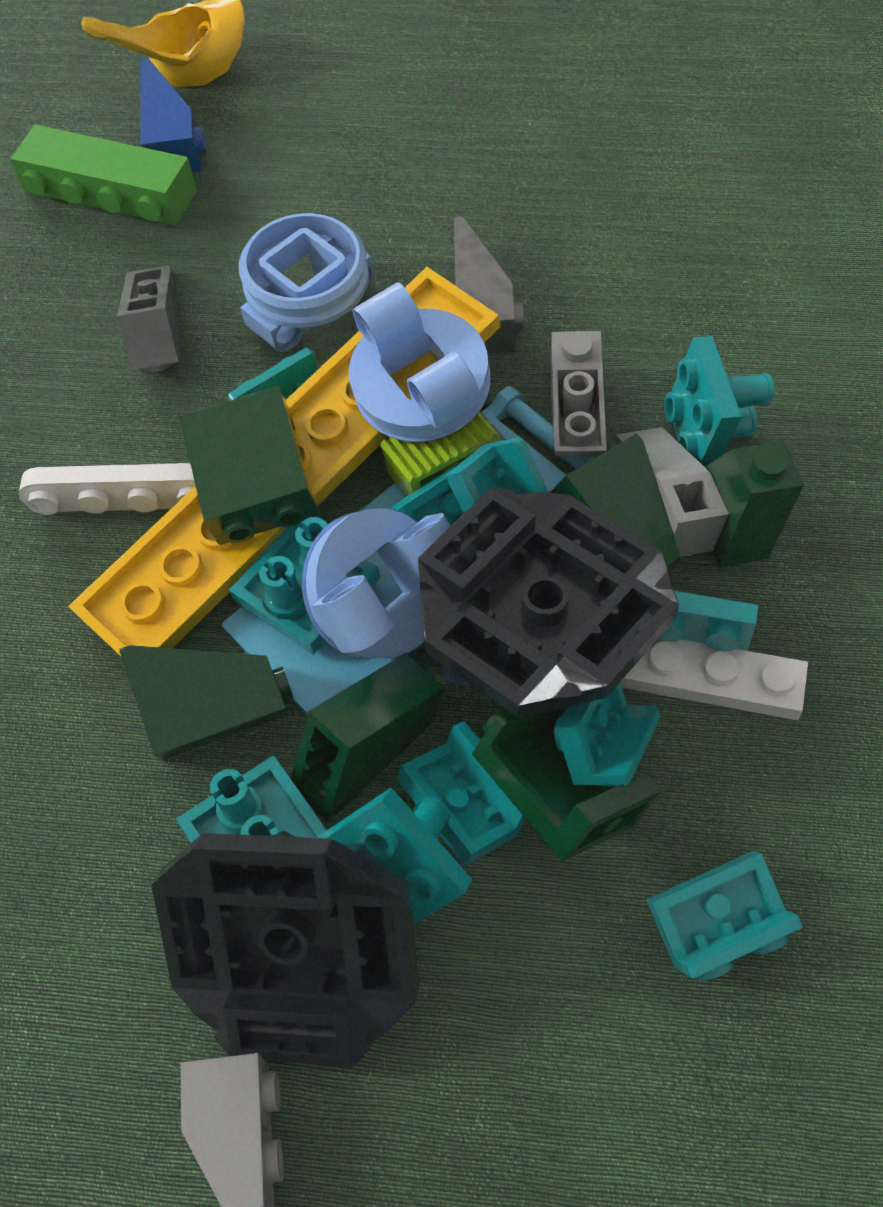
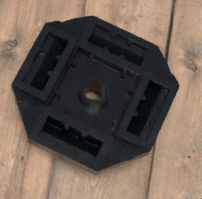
M491 487L418 557L426 653L517 718L605 699L677 618L679 603L675 591L671 587L662 551L571 495L545 492L515 494L513 489ZM550 607L551 609H540V608Z
M284 830L272 836L202 833L165 865L151 884L171 987L197 1017L217 1031L214 1038L229 1056L258 1053L265 1061L353 1067L370 1050L372 1043L388 1031L415 1004L420 986L409 881L385 869L363 843L337 842L331 838L295 837Z

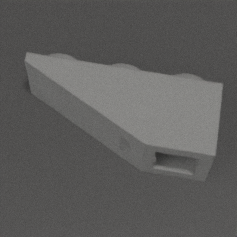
M601 331L551 332L550 382L554 456H599L607 451Z
M663 427L615 435L616 445L636 433L643 440L680 556L684 557L713 551L729 513L710 472Z
M258 1053L181 1062V1132L221 1207H275L274 1182L283 1181L284 1158L282 1143L280 1139H272L271 1112H278L281 1107L280 1081L278 1072L269 1071L268 1063Z

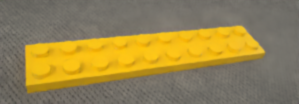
M426 267L405 287L418 309H438L461 317L477 330L484 343L500 328V320L497 313L429 267ZM360 331L285 400L296 429L293 431L309 488L317 506L380 446L383 439L389 437L376 430L365 420L359 411L351 389L349 365L353 351L363 337ZM428 352L390 376L405 396L411 399L407 379L434 364L438 359L432 352ZM195 486L68 607L120 657L119 649L129 645L174 648L230 593L229 589L288 527H277L255 534L245 542L220 545L203 520Z

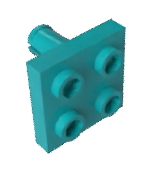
M713 336L693 337L685 358L681 359L678 364L677 378L670 393L666 394L664 400L665 417L669 423L673 424L677 442L706 467L724 454L731 438H752L754 436L753 432H756L758 427L757 414L752 406L767 407L770 405V400H773L775 392L773 378L768 373L728 376Z
M310 517L295 526L285 529L229 589L235 602L313 655L326 640L316 630L307 613L302 593V572L311 544L322 529L328 525L325 520L318 517ZM366 559L346 575L347 577L363 575L371 588L381 578L378 567Z
M274 755L243 775L234 769H225L218 772L210 783L212 795L176 818L190 843L202 833L272 836L284 830L295 837L317 838L327 831Z
M389 788L317 837L331 838L337 842L363 843L385 869L409 881L413 924L464 895L473 880L437 840L450 820V812L443 802L433 797L423 799L421 803L416 804L412 811L392 788Z

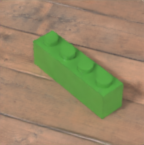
M35 124L11 157V162L24 192L173 226L177 225L197 191L188 157Z

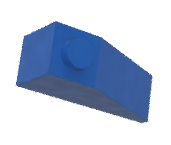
M140 59L141 147L188 157L192 173L201 172V153H207V142L203 126L196 127L191 108L150 59Z

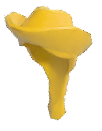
M205 0L195 4H187L176 10L156 14L146 25L127 27L116 23L104 22L92 17H83L81 25L89 38L112 41L117 46L126 47L130 52H140L149 56L150 61L172 86L182 88L205 86L228 71L241 47L244 12L241 0Z

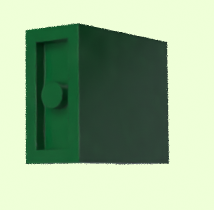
M279 385L179 417L203 520L218 544L245 542L255 534L277 527L295 526L304 521L305 518L318 514L317 505L309 488L293 430L296 429L292 415Z
M566 707L517 718L503 708L493 714L484 724L483 731L485 735L472 755L562 862L632 828L662 792L660 787L647 773L632 779L628 785L621 784L613 787L574 785L564 754L557 748L554 736L556 721L562 716Z

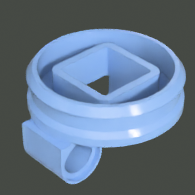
M312 213L285 216L262 227L245 245L239 259V276L247 303L240 307L244 323L277 351L287 352L300 342L306 328L330 323L347 314L361 300L373 279L371 255L365 252L363 242L357 233L346 224L332 217ZM310 254L312 270L315 276L299 287L281 272L304 255Z
M399 282L352 309L357 329L363 337L355 347L350 360L349 380L359 411L372 427L389 437L399 440L429 441L452 434L476 416L489 392L490 368L485 344L471 324L461 317L443 310L418 309L408 291ZM432 352L438 361L407 379L411 399H408L390 375L426 353Z
M384 508L367 509L335 519L316 536L304 562L302 593L311 622L319 634L331 646L341 653L357 658H393L409 653L425 641L418 557L451 527L444 514L439 513L425 516L422 520L416 522L409 516L395 510ZM375 551L379 553L402 590V594L385 608L363 575L346 576L348 572Z

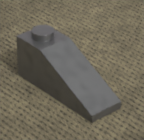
M454 217L456 286L499 315L500 328L484 343L487 352L515 351V332L524 331L523 303H514L513 283L463 217Z
M171 265L127 272L117 318L132 370L145 368L147 372L166 370L173 363L179 362L181 347Z

